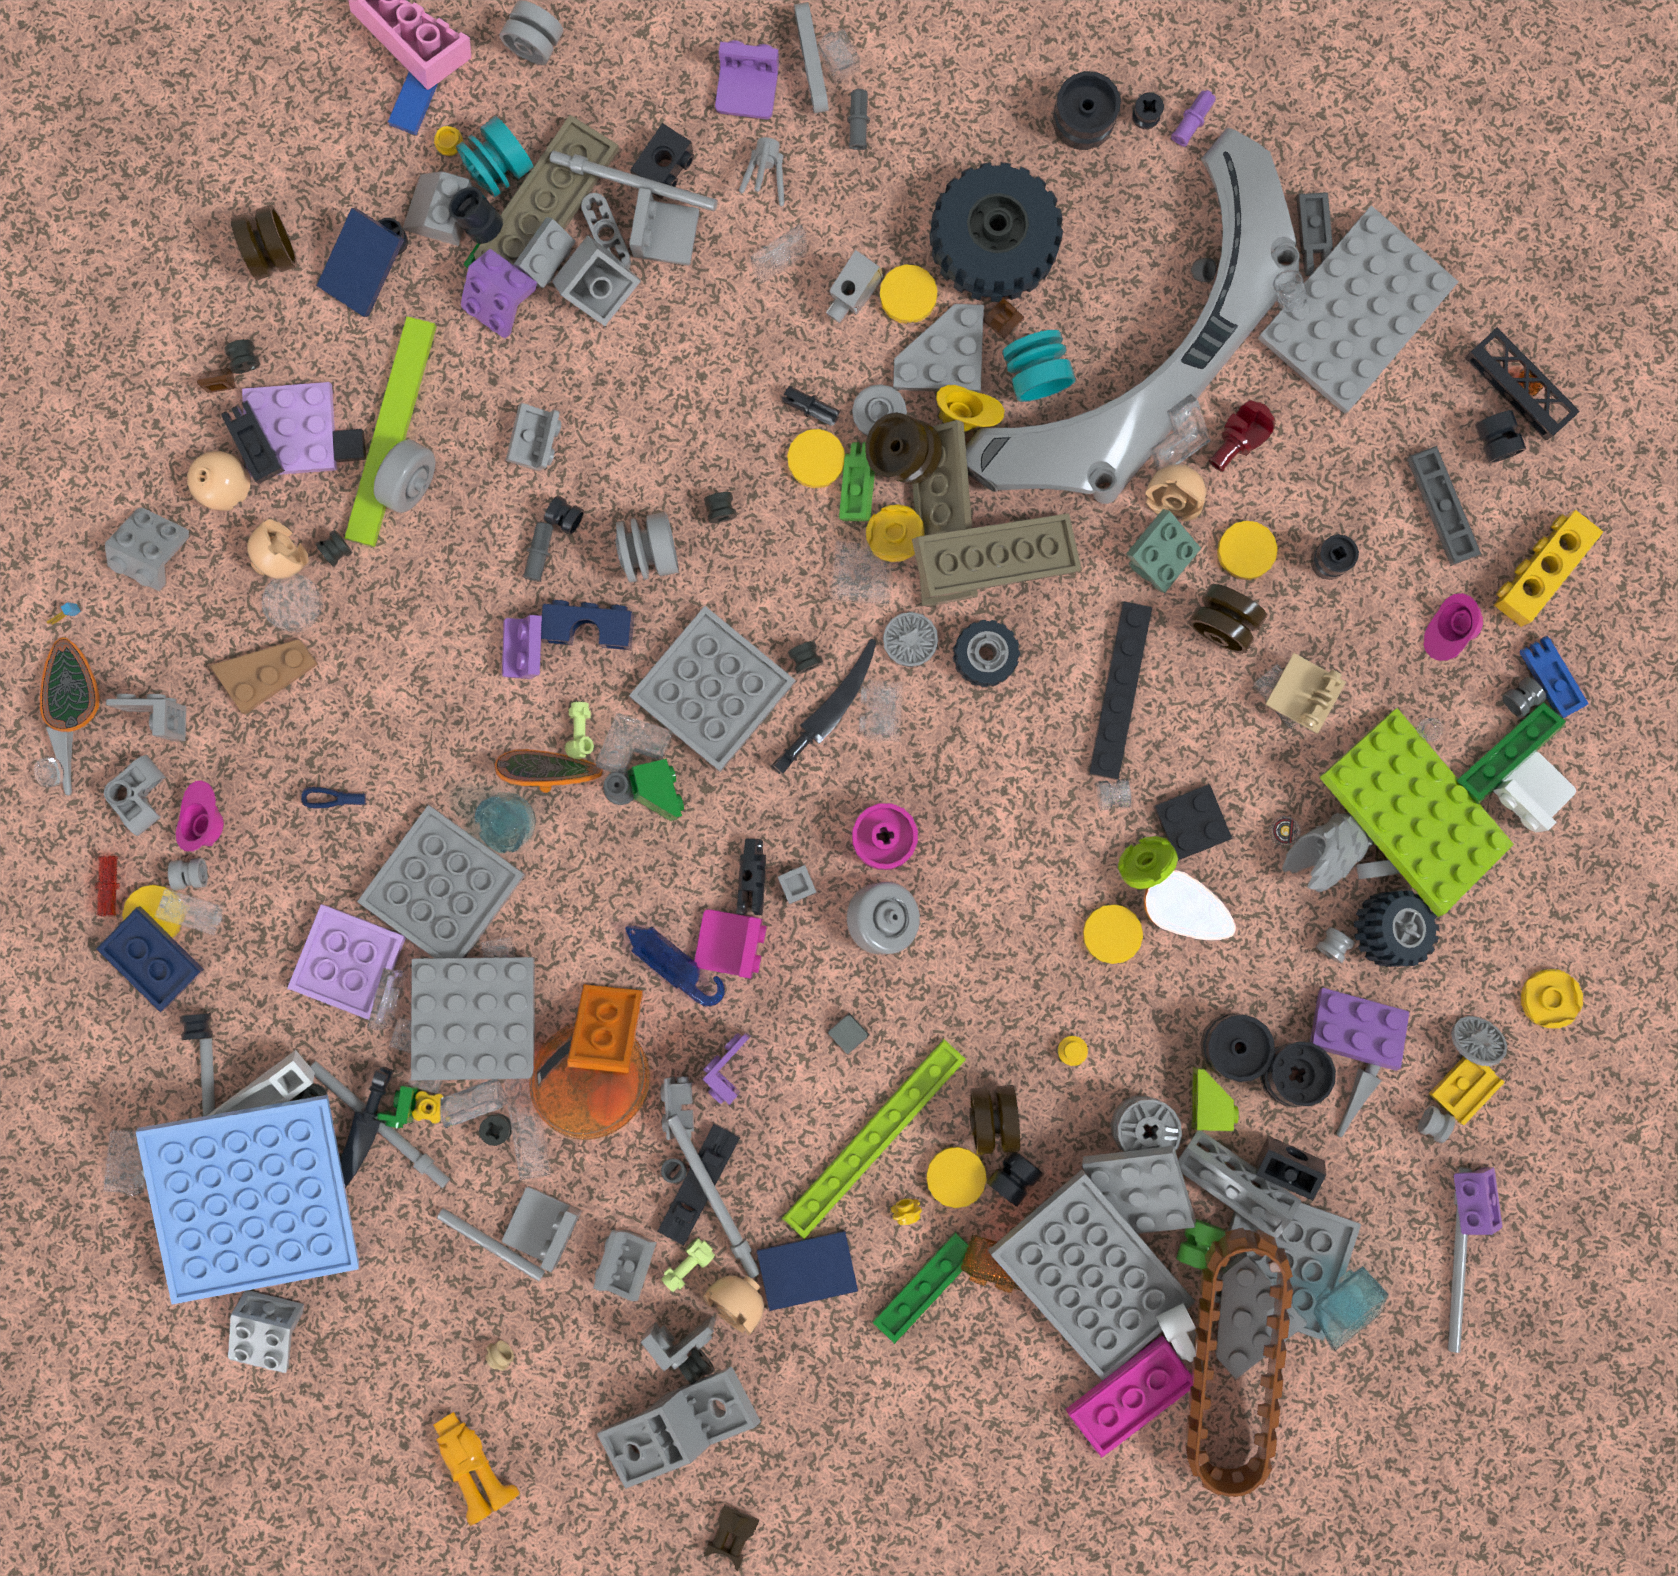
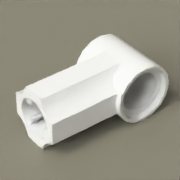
M1184 1303L1157 1315L1156 1318L1168 1342L1171 1341L1180 1360L1184 1359L1191 1362L1193 1357H1196L1194 1347L1196 1334L1194 1330L1196 1327Z

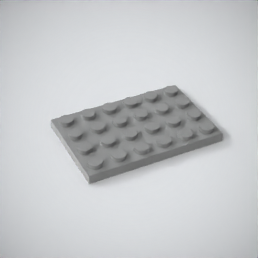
M1371 205L1257 339L1346 414L1459 281Z
M1083 1170L1079 1171L988 1250L991 1256L1102 1381L1163 1331L1156 1318L1157 1315L1184 1303L1186 1309L1195 1303L1190 1294Z

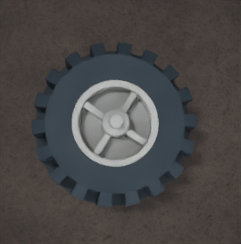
M1409 890L1374 894L1370 896V899L1364 900L1362 909L1357 910L1356 915L1359 918L1358 921H1354V927L1357 928V933L1354 934L1355 940L1360 941L1358 948L1361 952H1366L1365 958L1369 961H1374L1375 965L1385 967L1418 965V962L1426 961L1428 959L1427 955L1434 952L1433 944L1438 943L1439 939L1436 936V931H1439V924L1435 923V919L1438 917L1434 912H1431L1430 907L1419 894H1414L1413 891Z

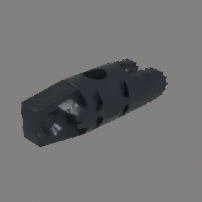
M746 838L744 853L740 854L736 912L738 915L747 913L749 892H753V913L762 916L766 875V855L763 854V840Z

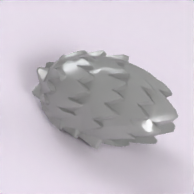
M1336 813L1332 815L1326 824L1314 827L1298 839L1286 854L1287 858L1282 870L1284 872L1290 871L1293 874L1304 868L1315 866L1310 874L1312 878L1307 888L1317 892L1326 891L1340 879L1346 878L1356 862L1362 860L1374 841L1350 813Z

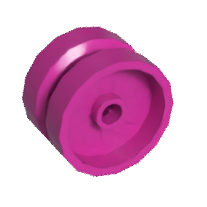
M879 803L867 808L857 818L852 831V845L857 856L867 866L877 870H892L903 865L913 855L918 843V829L913 817L904 808L892 803ZM887 832L890 835L889 842L883 843L882 840H879V834Z

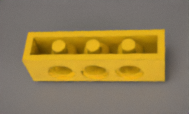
M1577 510L1567 515L1562 513L1554 520L1550 526L1553 529L1548 537L1543 536L1534 545L1532 550L1535 554L1530 560L1524 559L1514 571L1517 574L1512 582L1507 581L1496 593L1499 598L1494 603V606L1520 627L1534 620L1604 532ZM1560 538L1567 542L1568 550L1561 548L1559 544ZM1542 561H1545L1549 564V573L1545 572L1542 569ZM1524 583L1530 585L1532 589L1531 596L1524 592Z

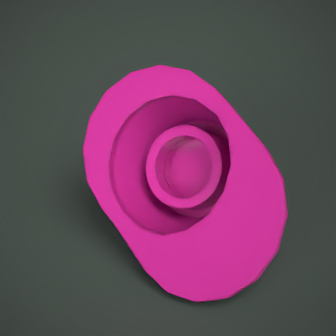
M1460 593L1448 597L1427 626L1423 645L1426 653L1431 658L1438 661H1448L1455 658L1465 648L1467 643L1475 639L1481 632L1483 627L1481 608L1478 607L1477 602L1471 596Z
M203 780L194 781L184 792L179 821L176 828V842L186 852L195 851L201 846H212L220 837L224 827L223 817L217 806H215L216 798L210 784Z

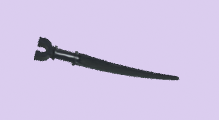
M875 639L869 640L849 674L832 695L810 717L800 724L804 732L801 731V736L788 749L785 748L784 753L770 766L778 774H783L793 761H797L796 757L808 744H813V739L820 744L843 717L864 681L875 651Z
M383 1066L380 1070L375 1071L372 1086L369 1088L371 1093L365 1108L361 1109V1112L355 1111L351 1130L340 1158L345 1188L357 1174L380 1127L381 1121L374 1117L378 1116L377 1109L382 1095L386 1094V1087L394 1073V1070Z

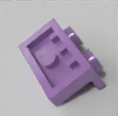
M529 615L524 619L506 618L504 620L503 677L532 679L540 675L542 616Z
M1483 1167L1475 1172L1454 1174L1461 1233L1463 1235H1492L1503 1228L1495 1168Z

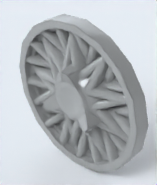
M882 384L869 386L862 390L854 400L852 409L854 423L859 431L868 436L875 422L884 415L895 412L907 414L906 404L901 394L892 387Z
M915 612L901 613L894 617L885 628L883 636L884 649L890 659L898 665L906 667L920 666L929 661L936 651L938 643L937 630L931 620L922 614Z
M1467 1016L1460 1018L1453 1026L1451 1033L1453 1044L1459 1053L1469 1061L1481 1066H1493L1499 1064L1506 1056L1507 1044L1505 1037L1491 1022L1480 1017Z

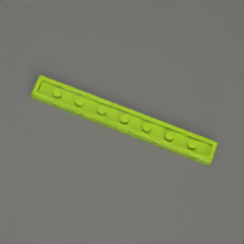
M406 316L344 537L347 541L371 547L376 546L386 506L379 503L375 498V478L382 461L396 444L406 439L437 327L435 323Z
M943 1039L785 1213L782 1219L805 1239L966 1059Z

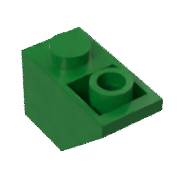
M667 758L633 766L627 771L636 801L669 821L677 820L682 816L681 811H684L683 800L680 794H676L673 784L676 782V774L673 766L668 765Z

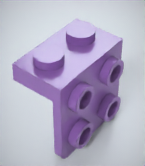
M735 40L720 42V73L715 102L716 111L720 114L770 119L773 113L779 70L778 49L766 44H759L757 46L744 45L742 42Z
M489 249L468 267L461 307L493 332L503 338H507L511 334L518 305L535 291L537 282Z
M747 1032L743 1036L737 1033L724 1047L728 1050L727 1054L722 1059L718 1055L715 1056L703 1069L707 1073L703 1080L711 1087L708 1092L720 1104L726 1101L730 1105L740 1093L719 1070L751 1037Z

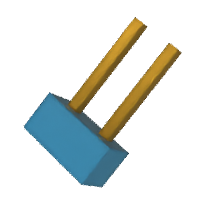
M67 602L61 606L63 611L46 623L53 625L66 616H75L81 611L77 604Z

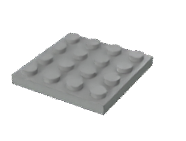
M704 606L632 691L629 697L721 772L795 684L796 680Z
M428 805L357 902L432 957L466 958L526 874L431 805Z
M535 957L412 959L411 1080L535 1078Z
M1276 1198L1278 1203L1289 1210L1290 1206L1287 1203ZM1302 1202L1292 1221L1277 1238L1276 1243L1278 1248L1285 1249L1293 1275L1290 1278L1293 1288L1292 1304L1307 1321V1325L1298 1332L1324 1340L1361 1224ZM1234 1210L1228 1231L1242 1227L1244 1230L1256 1231L1259 1229L1263 1231ZM1254 1251L1247 1252L1276 1285L1278 1272H1271L1268 1264L1272 1259L1267 1255L1262 1257L1254 1253ZM1239 1253L1229 1257L1230 1260L1227 1263V1265H1229L1243 1253ZM1223 1266L1220 1267L1217 1278L1220 1280L1222 1278V1269L1225 1268ZM1221 1291L1215 1292L1214 1302L1220 1303Z

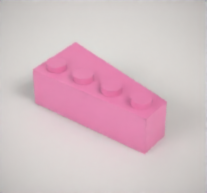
M348 0L350 11L427 90L431 89L471 58L470 37L462 32L458 34L450 29L448 23L440 18L436 20L424 12V8L415 2L411 4L406 0Z

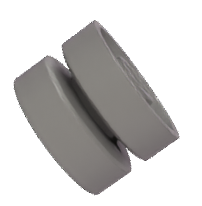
M517 1L510 13V20L506 21L500 32V39L516 55L537 65H546L554 51L553 46L557 45L563 33V27L554 16L543 8L528 1Z

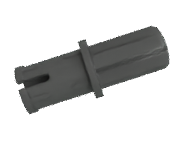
M859 88L851 92L850 116L847 117V122L850 124L849 148L852 150L867 149V124L870 123V118L867 116L868 92Z
M538 522L536 524L531 547L527 548L529 555L522 576L525 579L537 582L542 580L546 557H550L548 548L553 532V526L548 523Z

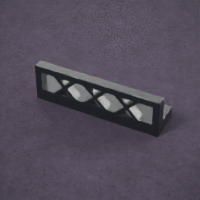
M1498 327L1464 357L1545 440L1553 437L1580 412ZM1494 337L1503 345V357H1492L1484 349ZM1509 352H1510L1514 357H1508ZM1508 362H1520L1524 366V378H1513L1508 373ZM1529 383H1540L1545 388L1544 399H1533L1529 395ZM1550 404H1561L1569 413L1557 423L1549 415Z

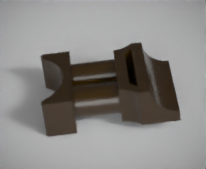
M724 1504L718 1518L719 1528L713 1542L708 1541L703 1556L723 1554L733 1562L736 1571H738L744 1557L741 1552L745 1542L754 1535L759 1519ZM729 1533H732L735 1537L730 1549H728L724 1545Z

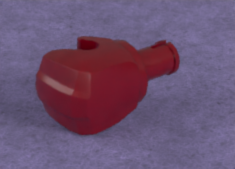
M1249 400L1239 408L1236 414L1232 413L1224 426V431L1221 433L1224 440L1223 445L1208 460L1212 467L1223 472L1237 454L1247 456L1252 450L1261 446L1275 429L1276 421L1271 414V410L1261 402Z

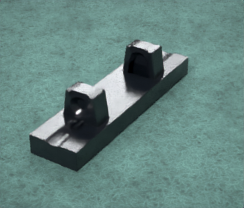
M716 1123L713 1124L698 1153L714 1185L719 1180L741 1137ZM690 1168L657 1231L683 1246L708 1201L692 1168ZM681 1202L690 1206L694 1210L691 1211L684 1208L681 1205Z

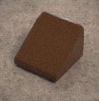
M230 368L207 371L202 373L197 379V384L207 393L235 388L234 375Z

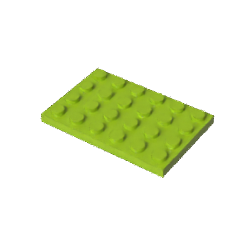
M1398 708L1391 711L1319 777L1437 917L1446 914L1514 845L1484 808L1469 796L1463 786L1459 785L1457 782L1458 778Z

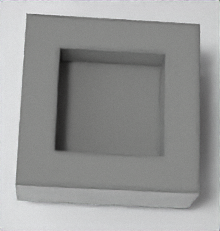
M805 865L778 876L789 904L817 893Z

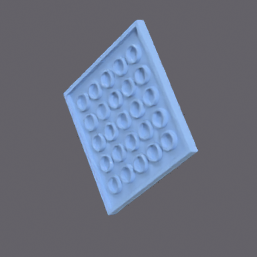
M328 1095L137 1128L136 1137L171 1304L359 1269V1259Z

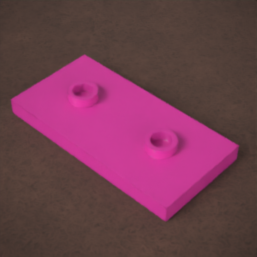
M1162 1335L1065 1410L1102 1458L1189 1392L1190 1387L1193 1386L1192 1376Z

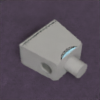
M855 250L830 288L829 292L834 301L826 314L838 323L842 321L849 310L857 315L884 279L880 267ZM849 290H855L852 295H846Z

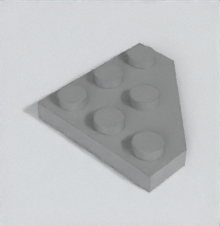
M954 304L895 357L893 389L938 392L941 387L946 385H957L980 393L984 305Z
M1247 1252L1241 1254L1222 1269L1221 1278L1223 1280V1287L1219 1303L1220 1317L1217 1322L1218 1331L1215 1354L1235 1379L1266 1357L1263 1356L1264 1345L1270 1344L1272 1331L1271 1327L1266 1326L1268 1315H1273L1275 1298L1269 1296L1270 1286L1275 1285L1274 1282ZM1291 1304V1308L1287 1309L1290 1323L1288 1338H1285L1284 1342L1307 1325L1306 1319L1293 1304Z

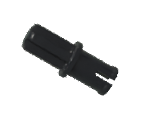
M791 385L786 389L784 395L787 397L782 398V403L804 412L805 417L812 416L830 426L835 425L840 413L838 409L818 400L816 395L810 396L793 388Z

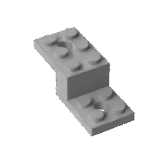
M730 1366L693 1384H688L666 1393L646 1411L605 1427L597 1435L626 1489L692 1463L710 1445L753 1429L761 1421L734 1369ZM716 1400L724 1404L726 1411L718 1408ZM631 1444L638 1448L640 1454L633 1451Z

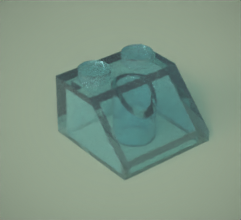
M1363 1266L1355 1272L1351 1269L1339 1278L1338 1286L1333 1290L1329 1287L1325 1288L1315 1298L1317 1303L1313 1314L1330 1347L1334 1351L1379 1317L1389 1296Z

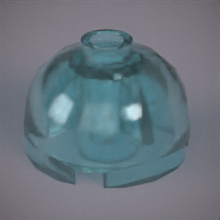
M501 792L488 797L476 808L474 817L475 824L479 822L482 830L479 833L481 839L498 853L515 852L522 848L533 836L536 826V817L531 805L525 798L515 793Z

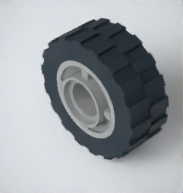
M980 620L978 623L970 624L959 635L953 648V663L955 662V669L962 675L965 681L971 682L974 686L979 685L987 688L992 685L993 687L1004 682L1014 672L1019 663L1018 639H1015L1013 631L1006 628V625L1003 623L999 624L995 620ZM981 647L990 648L993 652V659L990 661L982 659L979 649Z

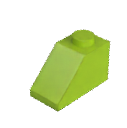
M1193 1067L1192 1128L1205 1131H1234V1124H1237L1239 1119L1238 1106L1234 1105V1100L1204 1069Z

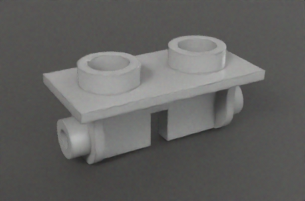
M675 1076L665 1078L660 1090L661 1100L665 1102V1114L662 1116L663 1132H666L667 1140L675 1138L666 1119L671 1115L677 1114L689 1138H691V1132L694 1131L693 1110H682V1105L693 1104L692 1082H689V1076L677 1077V1083H675Z

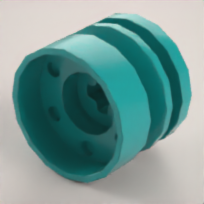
M496 115L480 127L485 142L481 143L471 134L467 139L473 151L463 142L456 146L466 170L476 183L488 191L494 198L501 193L494 180H497L506 189L510 186L504 174L507 170L519 179L534 167L519 141Z
M1045 330L1027 335L1012 342L1003 349V358L1008 362L1007 371L1018 373L1011 381L1018 401L1029 402L1048 397L1067 389L1075 383L1076 377L1071 362L1068 359H1060L1065 355L1067 349L1065 345L1061 344L1063 337L1059 330Z

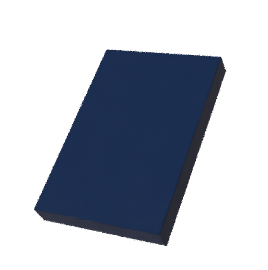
M351 208L316 286L361 316L368 317L404 239L359 209Z
M141 906L135 908L96 948L159 1012L164 1011L204 971Z
M845 1230L757 1249L769 1311L858 1292Z

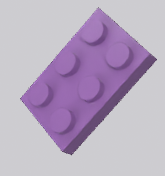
M1321 988L1317 997L1310 1043L1323 1048L1326 1052L1397 1071L1401 1069L1409 1011Z

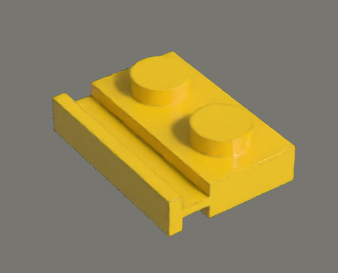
M1463 1056L1428 1094L1444 1110L1455 1117L1460 1125L1464 1126L1505 1082L1489 1066L1475 1064Z

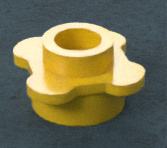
M425 1091L418 1092L415 1096L417 1105L416 1109L412 1112L413 1118L417 1121L422 1119L430 1120L434 1124L442 1120L441 1111L445 1103V1097L442 1094L433 1095L427 1094ZM428 1104L431 1105V1110L426 1109Z
M907 1198L898 1201L896 1205L891 1207V1212L894 1213L892 1215L893 1219L897 1220L899 1225H910L917 1222L922 1212L921 1207H918L920 1205L919 1200Z

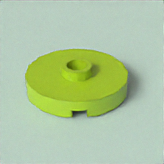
M1158 836L1140 839L1139 844L1134 847L1131 844L1120 856L1118 870L1123 881L1130 887L1137 889L1154 887L1169 878L1175 870L1178 861L1176 850L1166 838Z

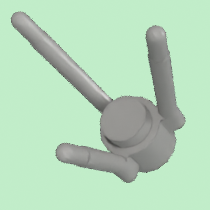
M768 137L758 139L756 150H752L751 160L743 177L739 192L741 194L744 193L756 164L759 168L754 189L756 192H759L765 169H771L775 164L778 201L780 206H784L783 154L779 153L780 144L777 140Z

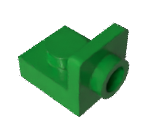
M412 1084L401 1086V1089L396 1091L393 1101V1107L397 1108V1111H382L378 1113L377 1119L384 1120L385 1126L403 1128L404 1124L413 1122L412 1112L416 1107L417 1101L415 1096L419 1091V1086Z

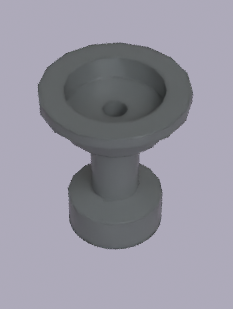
M614 771L606 777L603 790L610 802L617 805H625L634 800L627 771Z

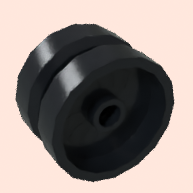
M1091 71L1074 74L1062 84L1057 94L1052 124L1056 135L1064 144L1074 149L1089 150L1099 147L1109 139L1120 112L1121 97L1117 86L1110 78Z
M1239 1013L1223 1014L1213 1019L1204 1029L1200 1042L1201 1054L1207 1066L1217 1075L1237 1082L1252 1081L1262 1076L1271 1066L1275 1055L1274 1038L1268 1027L1257 1018ZM1236 1043H1241V1050L1238 1049L1235 1051L1234 1047Z

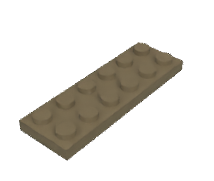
M569 115L502 212L503 226L501 232L492 241L479 245L473 254L475 259L477 260L491 249L514 265L546 217L553 218L564 230L581 207L584 197L590 194L601 177L588 173L584 175L574 173L568 167L550 162V155L553 150L570 156L578 154L587 157L590 162L608 167L618 153L619 145Z
M959 420L932 426L937 430L942 443V455L938 467L931 477L922 483L912 485L914 511L923 521L925 536L972 528L964 423ZM920 578L922 606L931 607L978 597L977 590L925 599Z
M1069 513L919 536L912 539L925 599L1082 571Z

